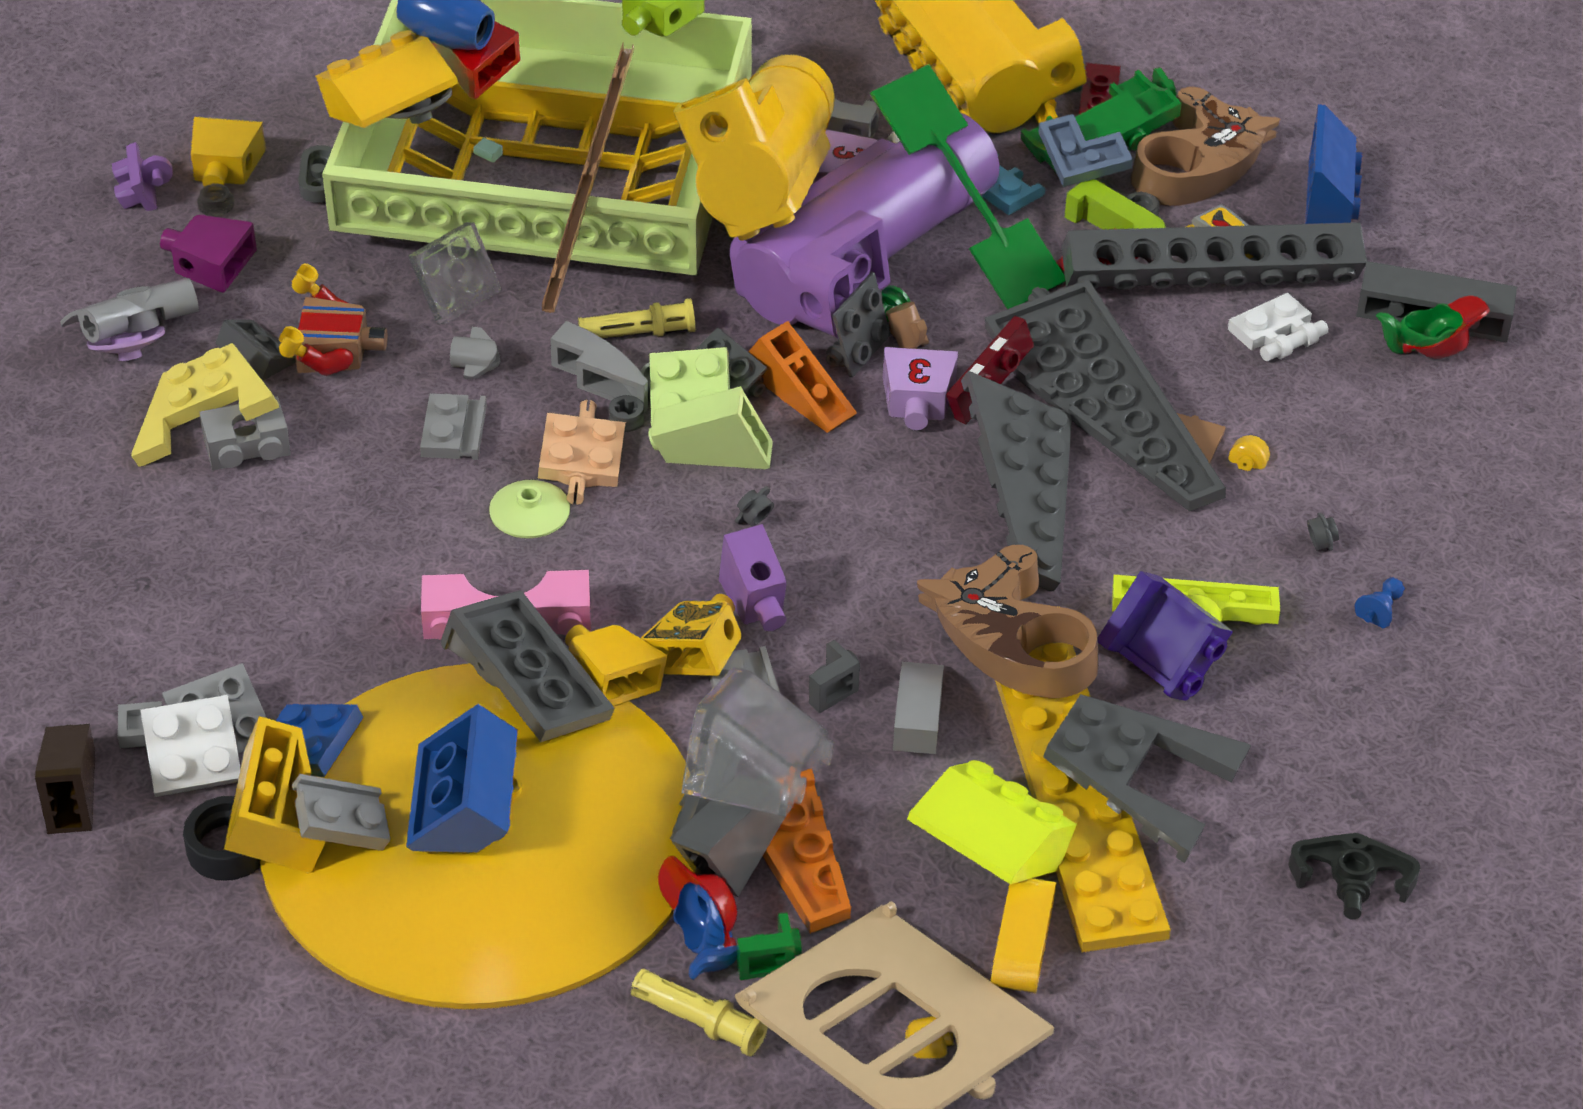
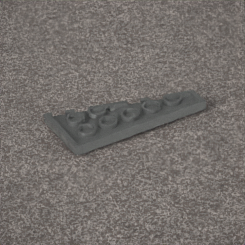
M968 370L961 382L964 391L969 392L972 404L969 406L971 418L978 421L981 431L978 442L991 488L997 489L1000 498L996 505L999 517L1005 518L1008 526L1007 545H1025L1033 549L1037 553L1039 587L1048 591H1054L1061 583L1072 415Z

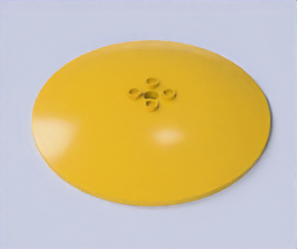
M468 663L438 667L388 681L345 703L357 704L364 718L325 777H321L381 788L382 794L379 796V802L384 804L390 834V841L383 850H376L326 841L312 873L264 860L260 861L267 894L277 915L290 934L309 954L328 969L348 981L377 994L430 1007L487 1009L526 1004L579 988L609 973L640 951L668 923L674 910L664 899L658 885L659 870L668 856L673 855L694 872L670 839L678 814L682 808L679 802H681L685 794L683 791L691 772L679 749L665 731L644 711L629 701L614 705L615 709L611 719L540 742L501 690L486 682L477 673L473 665ZM479 704L518 730L508 833L499 841H494L479 852L412 851L406 847L418 744Z

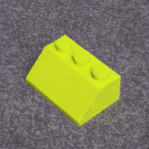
M977 760L949 767L909 812L907 820L1009 884L1058 871V866L1064 859L1077 825L1063 816V811L1059 807L1047 802L1038 801L1028 795L1027 788L1016 782L1005 781L993 773L994 769L991 766Z

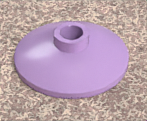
M157 326L142 332H124L96 343L88 341L87 345L89 349L94 351L118 353L119 361L133 360L141 357V348L157 341L165 334L164 327Z

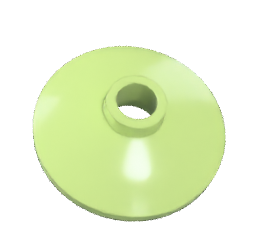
M522 480L500 489L491 500L489 512L492 522L502 532L519 538H538L549 535L564 525L569 517L570 503L567 501L566 494L551 483L540 480Z

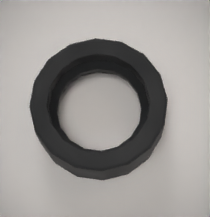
M219 796L206 800L192 810L184 823L183 838L186 855L191 867L201 876L216 881H233L249 876L260 868V859L231 851H216L201 844L205 834L214 828L229 825L235 796Z

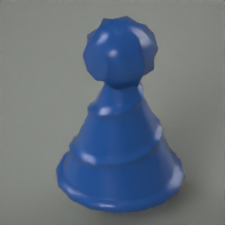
M1390 577L1383 582L1381 592H1374L1373 594L1359 597L1354 604L1356 615L1366 622H1371L1381 628L1388 627L1392 621L1393 600L1403 595L1405 589L1403 582L1397 578Z

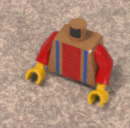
M302 264L292 280V288L299 294L309 292L311 296L305 297L298 329L287 326L279 336V341L281 342L279 351L282 356L287 358L296 356L297 373L318 372L323 376H329L343 370H355L361 368L364 350L385 351L387 348V328L367 327L366 311L363 306L350 304L338 298L323 284L318 286L315 283L319 276L317 270L310 264Z

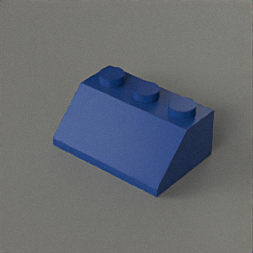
M1322 104L1317 106L1309 155L1305 224L1351 223V219L1358 220L1360 212L1361 175L1357 174H1360L1362 152H1356V136L1326 105Z
M477 704L418 744L406 843L407 848L412 851L479 852L494 841H499L508 833L511 795L513 793L514 763L517 755L516 742L518 730Z

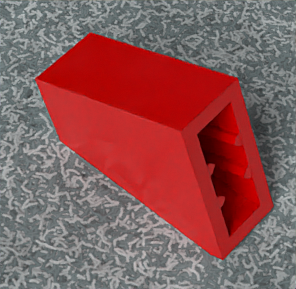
M496 21L488 43L481 50H457L432 43L456 75L461 88L474 100L520 62L519 32Z

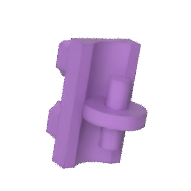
M134 142L126 146L127 158L112 163V172L119 185L114 186L115 196L124 209L141 203L146 211L157 209L155 186L167 183L172 178L173 168L171 162L162 156L154 155L143 160L140 157L139 146Z

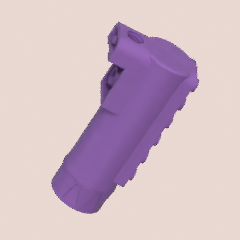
M961 113L968 126L948 136L946 142L982 196L997 182L999 176L998 155L984 129L975 120ZM881 138L813 183L801 204V208L794 214L795 219L791 223L779 228H774L773 224L760 228V233L747 240L740 241L738 237L733 238L730 244V260L736 292L739 296L746 298L761 316L773 323L781 325L789 321L792 325L799 321L838 338L832 315L871 272H875L879 290L891 283L888 259L945 219L961 212L974 201L938 147L928 146L909 155L901 142L895 144Z

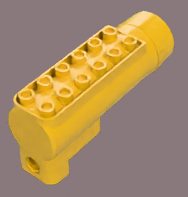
M874 0L882 12V16L878 17L883 32L886 36L890 34L893 36L895 46L901 55L905 53L908 55L913 71L930 64L960 113L975 120L985 132L1001 133L1012 130L1029 120L1041 104L1071 91L1087 81L1079 40L1073 29L1063 18L1037 29L1013 0Z
M797 55L774 57L761 65L749 80L745 78L701 97L678 104L673 110L698 165L696 189L699 199L708 213L725 225L729 237H738L740 241H743L760 233V228L773 224L774 228H779L791 223L795 219L794 214L801 208V204L807 196V192L813 184L831 147L825 131L834 109V89L825 71L815 62Z

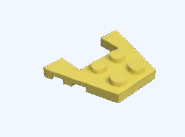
M233 343L222 348H213L199 358L187 363L176 364L168 371L162 373L132 450V458L138 467L170 455V430L200 417V411L221 408L239 400V410L246 421H249L279 408V403Z

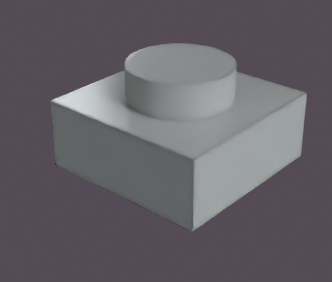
M162 701L118 705V742L120 748L146 746L140 710L162 706Z

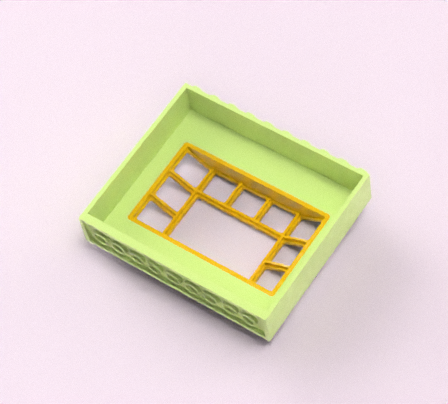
M391 0L374 45L381 46L390 42V37L393 34L410 30L397 18L398 0ZM480 0L494 12L496 22L519 32L520 62L476 100L470 98L459 84L451 87L452 95L446 103L472 116L466 135L434 118L418 124H412L410 118H384L365 128L343 121L322 173L330 231L556 258L576 194L463 181L474 146L483 138H486L478 137L484 119L527 124L522 142L487 138L502 145L503 155L585 165L622 43H624V49H631L634 44L633 56L609 133L640 138L634 155L603 151L599 167L629 170L621 200L589 197L570 260L697 276L713 217L704 208L697 193L696 173L698 165L687 141L686 143L648 153L652 139H658L682 131L673 112L678 104L714 92L745 78L747 80L751 78L752 18L702 13L667 37H660L644 29L638 35L632 36L622 26V3L598 0ZM540 125L583 130L578 148L534 143ZM417 127L460 149L453 170L410 148ZM681 160L675 179L637 189L642 172ZM404 162L433 177L400 172ZM670 196L668 205L648 203Z

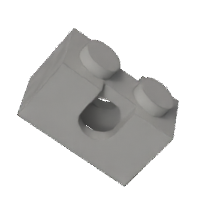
M278 396L275 399L279 403V408L251 419L255 425L233 429L235 423L246 420L239 410V404L199 412L203 439L212 471L234 468L246 459L262 457L263 460H273L278 457L291 455L288 428Z

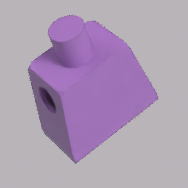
M763 524L724 535L719 582L727 596L734 602L735 610L744 624L759 620L765 631H773L780 628L786 622V617L783 613L786 579Z

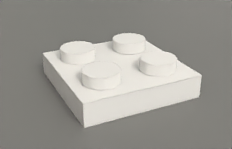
M228 695L140 710L155 797L238 782L241 768Z

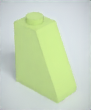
M741 386L659 408L654 411L653 424L649 428V439L652 447L660 451L666 463L756 469L770 468L773 441Z

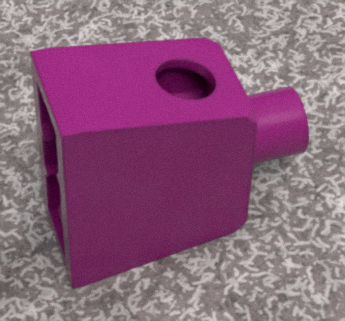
M206 215L194 216L183 231L166 228L160 238L161 249L172 252L176 274L222 293H225L257 251L254 223Z

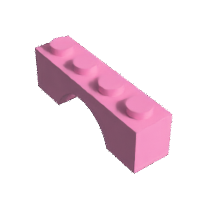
M589 570L547 571L537 586L524 593L556 634L566 635L572 627L579 624L591 632ZM464 574L422 575L421 616L423 638L441 640L451 610L498 596L488 595L475 589L468 582Z

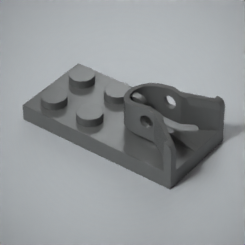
M522 590L451 610L441 639L443 649L451 650L473 665L477 673L486 682L498 687L540 742L611 719L615 709Z

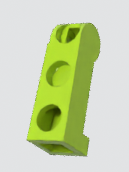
M1096 179L1080 182L1067 192L1064 217L1075 224L1084 219L1101 229L1165 228V223L1160 217Z

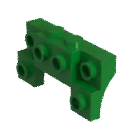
M1137 70L1133 78L1119 85L1115 83L1110 84L1109 94L1112 98L1076 116L1075 119L1085 141L1120 132L1128 150L1131 151L1137 150L1139 142L1144 137L1150 135L1151 131L1180 117L1181 102L1169 88H1161L1155 85L1140 70ZM1051 115L1046 117V121L1053 119ZM1039 126L1029 132L1026 129L1021 130L1020 139L1040 163L1046 160L1056 172L1039 135Z

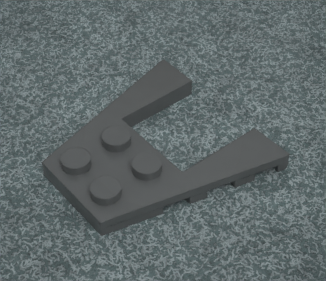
M1080 695L1047 745L1043 757L1086 790L1091 785L1108 798L1107 806L1118 814L1123 810L1143 825L1141 831L1156 843L1160 838L1178 851L1176 858L1185 863L1206 824L1128 786L1153 744L1232 783L1251 745Z

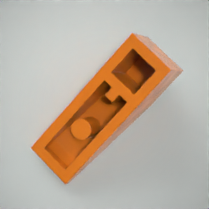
M789 321L760 337L749 350L752 356L768 368L762 375L766 388L826 433H829L857 414L856 410Z

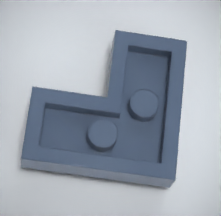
M1074 114L1039 123V135L1063 187L1132 168L1133 159L1120 132L1085 141Z

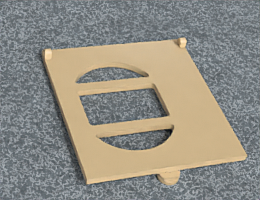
M894 902L879 906L735 994L737 1002L743 1009L875 1109H943L967 1092L974 1098L988 1099L992 1097L995 1091L996 1082L992 1075L1051 1036L1054 1032V1026L897 916V907ZM844 976L877 978L814 1019L808 1020L805 1018L803 1011L804 1001L809 993L820 984ZM891 989L898 990L937 1018L868 1064L861 1063L823 1034ZM947 1032L954 1033L957 1041V1051L952 1060L942 1069L916 1078L883 1076V1074Z

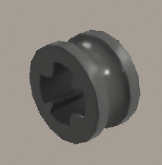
M623 395L614 398L610 402L609 420L625 422L624 432L635 431L643 425L644 405L640 399L631 395Z

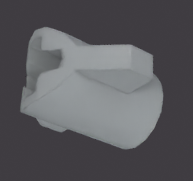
M472 327L470 338L453 337L450 349L451 367L465 368L464 379L474 380L486 372L494 370L500 364L497 344L481 327Z

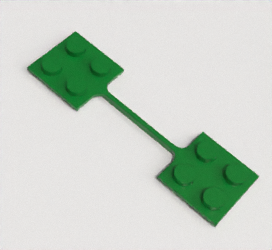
M930 64L870 93L909 155L928 146H936L942 151L991 228V236L970 247L969 250L1007 309L1028 302V297L1036 287L1040 289L1045 288L1049 291L1066 282L1065 275L1028 218L1008 228L1000 227L947 144L946 139L948 136L966 128L968 124Z

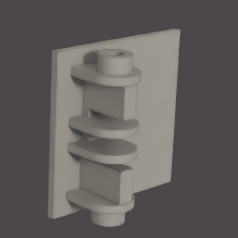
M243 663L162 692L166 705L228 695L238 754L245 751L258 717L267 718Z

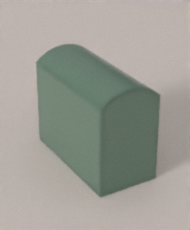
M483 138L474 146L473 152L475 155L494 163L503 155V147L496 142Z

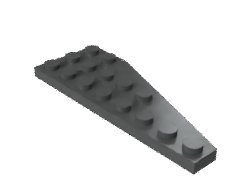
M1089 279L985 317V328L993 340L1014 316L1026 319L1034 347L1022 359L1016 370L1013 371L1016 378L1053 407L1072 415V422L1190 512L1226 498V487Z

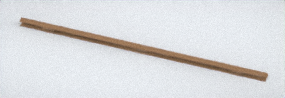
M622 43L543 298L542 311L555 312L633 56L634 44L631 49H624V43Z

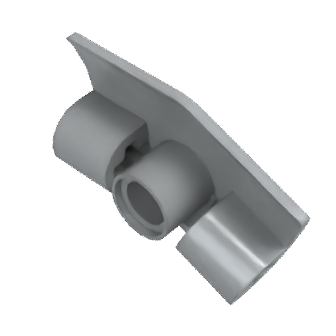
M183 278L152 287L141 286L121 291L116 294V297L68 313L62 318L60 323L61 327H65L79 322L85 337L90 342L96 343L124 332H142L157 327L159 321L155 308H159L163 319L168 320L199 312V306L191 280Z

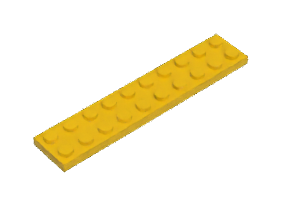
M1050 643L1035 648L1028 655L1044 662H1061L1072 659L1076 656L1073 645ZM995 680L1032 797L1040 802H1047L1059 807L1063 811V816L1077 824L1064 859L1058 866L1056 874L1081 952L1169 940L1171 929L1132 816L1124 810L1118 814L1106 805L1107 797L1091 785L1086 790L1043 757L1047 745L1079 696L1091 697L1088 688L1068 697L1046 698L1019 692Z

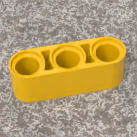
M1031 878L1009 884L991 975V982L997 987L1031 993L1037 992L1054 903L1056 882Z

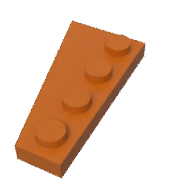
M812 768L775 781L781 787L780 793L791 808L763 854V858L810 934L851 919L850 901L839 863L836 862L830 831L827 830L823 816L824 809L820 796L817 795Z

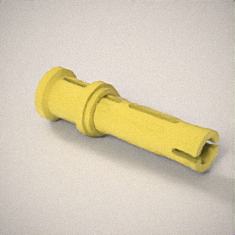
M691 298L685 299L684 303L661 306L659 302L653 303V305L649 306L648 310L578 318L580 327L601 338L653 332V335L660 337L669 331L687 329L689 333L696 331Z
M644 968L634 978L632 987L635 988L631 989L632 996L650 1002L665 1011L704 1028L708 1038L715 1041L722 1038L741 1047L742 1053L750 1057L755 1054L764 1041L768 1027L758 1019L734 1009V1004L728 1000H718L717 1002L709 1000Z

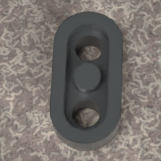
M317 145L306 149L302 153L298 180L301 197L309 202L318 203L326 201L322 173L332 147Z

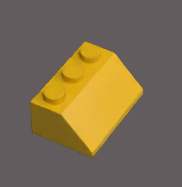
M410 30L393 34L390 37L391 41L381 46L371 45L361 49L359 56L353 59L334 61L327 65L326 71L315 75L329 117L362 128L459 83L456 75L428 37L416 35Z

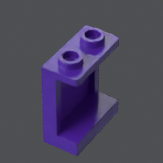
M1140 571L1097 637V641L1107 650L1122 654L1165 688L1163 692L1168 697L1187 701L1203 686L1204 675L1211 664L1217 661L1226 651L1227 640L1233 631L1162 577Z

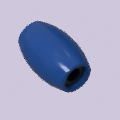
M398 0L396 13L400 22L416 35L428 37L432 43L457 50H481L488 43L494 29V12L480 0Z

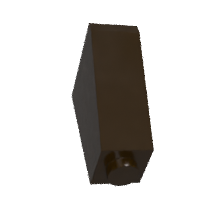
M90 724L45 727L35 770V781L47 834L92 831L95 747Z

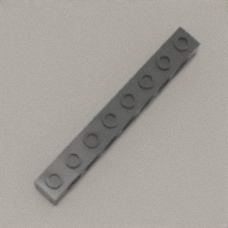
M1361 222L1068 230L1061 247L1066 287L1089 279L1094 289L1115 286L1117 289L1126 290L1142 285H1152L1154 288L1162 289L1176 284L1203 287L1210 283L1240 286L1246 282L1276 285L1282 281H1298L1300 284H1312L1318 280H1334L1336 283H1347L1359 277L1367 261ZM1318 252L1326 254L1329 259L1321 257ZM1281 253L1290 255L1293 260L1285 258ZM1245 254L1254 256L1257 261L1248 259ZM1208 255L1218 257L1221 262L1213 261ZM1171 256L1180 257L1185 263H1179ZM1135 257L1145 259L1148 264L1138 262ZM1098 258L1107 259L1112 265H1105Z

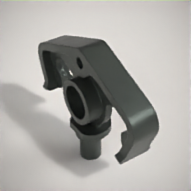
M1359 833L1298 841L1291 848L1288 863L1297 888L1305 887L1306 881H1310L1314 869L1306 863V860L1317 859L1331 865L1332 876L1338 883L1336 889L1337 896L1344 902L1343 914L1351 920L1361 917L1362 903L1368 900L1370 886L1374 883L1378 871L1396 870L1402 874V878L1395 880L1394 888L1395 892L1400 894L1399 901L1406 903L1416 887L1421 868L1418 860L1411 855Z

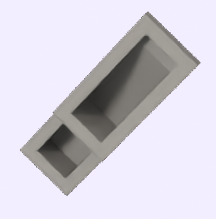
M565 321L550 338L552 366L577 375V388L612 401L614 398L623 395L637 397L642 401L644 405L643 413H645L648 409V381L637 366L603 338L587 329Z
M902 662L894 724L893 751L936 754L944 665Z

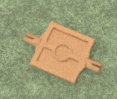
M588 400L580 403L579 417L547 413L538 479L554 480L569 485L566 498L570 504L574 502L575 493H577L576 504L579 505L583 502L585 487H617L625 422L595 419L597 405L592 400H590L589 411H587Z

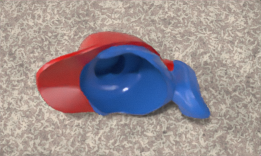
M673 855L668 856L659 870L658 885L664 899L674 910L673 918L683 930L686 947L698 954L689 966V977L694 980L700 974L728 968L737 960V944L731 931L735 925L738 910L731 890L722 877L715 874H695Z

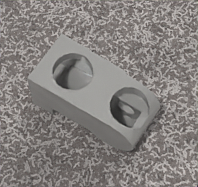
M835 98L834 109L826 130L873 139L879 124V107L873 101L866 100L864 105L861 106L840 102Z

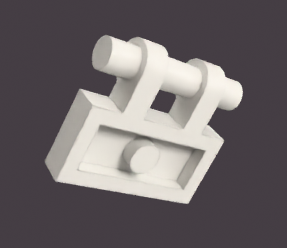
M1286 293L1229 319L1228 330L1251 351L1263 346L1260 349L1261 357L1265 361H1269L1276 357L1283 359L1291 355L1293 349L1304 345L1308 347L1317 343L1319 337L1328 333V326L1323 320L1311 323L1312 313L1289 293Z

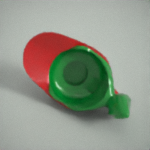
M1464 296L1450 304L1440 303L1432 309L1412 311L1400 322L1385 312H1379L1376 314V317L1382 323L1384 339L1393 353L1404 354L1418 351L1429 358L1441 359L1453 356L1467 348L1470 340L1469 328L1486 316L1490 308L1485 301L1477 296Z

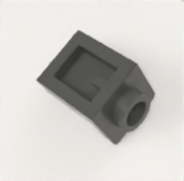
M835 640L826 644V665L821 666L813 674L809 675V704L818 713L825 711L859 691L860 662L852 651L845 650Z

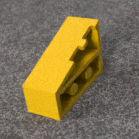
M261 716L258 717L244 751L224 850L312 873L326 841L304 838L300 834L295 805L298 795L297 791L293 790L292 784L299 774L311 775L302 728Z

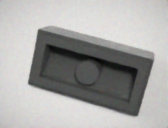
M227 319L223 321L216 345L222 348L233 343L262 381L296 363L295 355L291 358L281 355L279 351L281 342L254 320Z

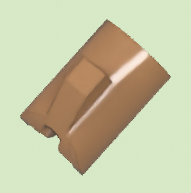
M914 302L900 304L886 312L890 322V332L896 338L899 348L917 349L918 346L921 345L923 347L929 343L926 335L927 326L924 319H920Z

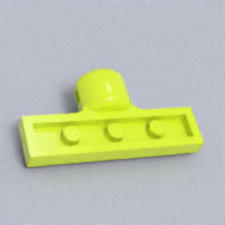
M1113 575V612L1137 576ZM1163 578L1221 623L1228 620L1248 622L1255 625L1279 623V587Z

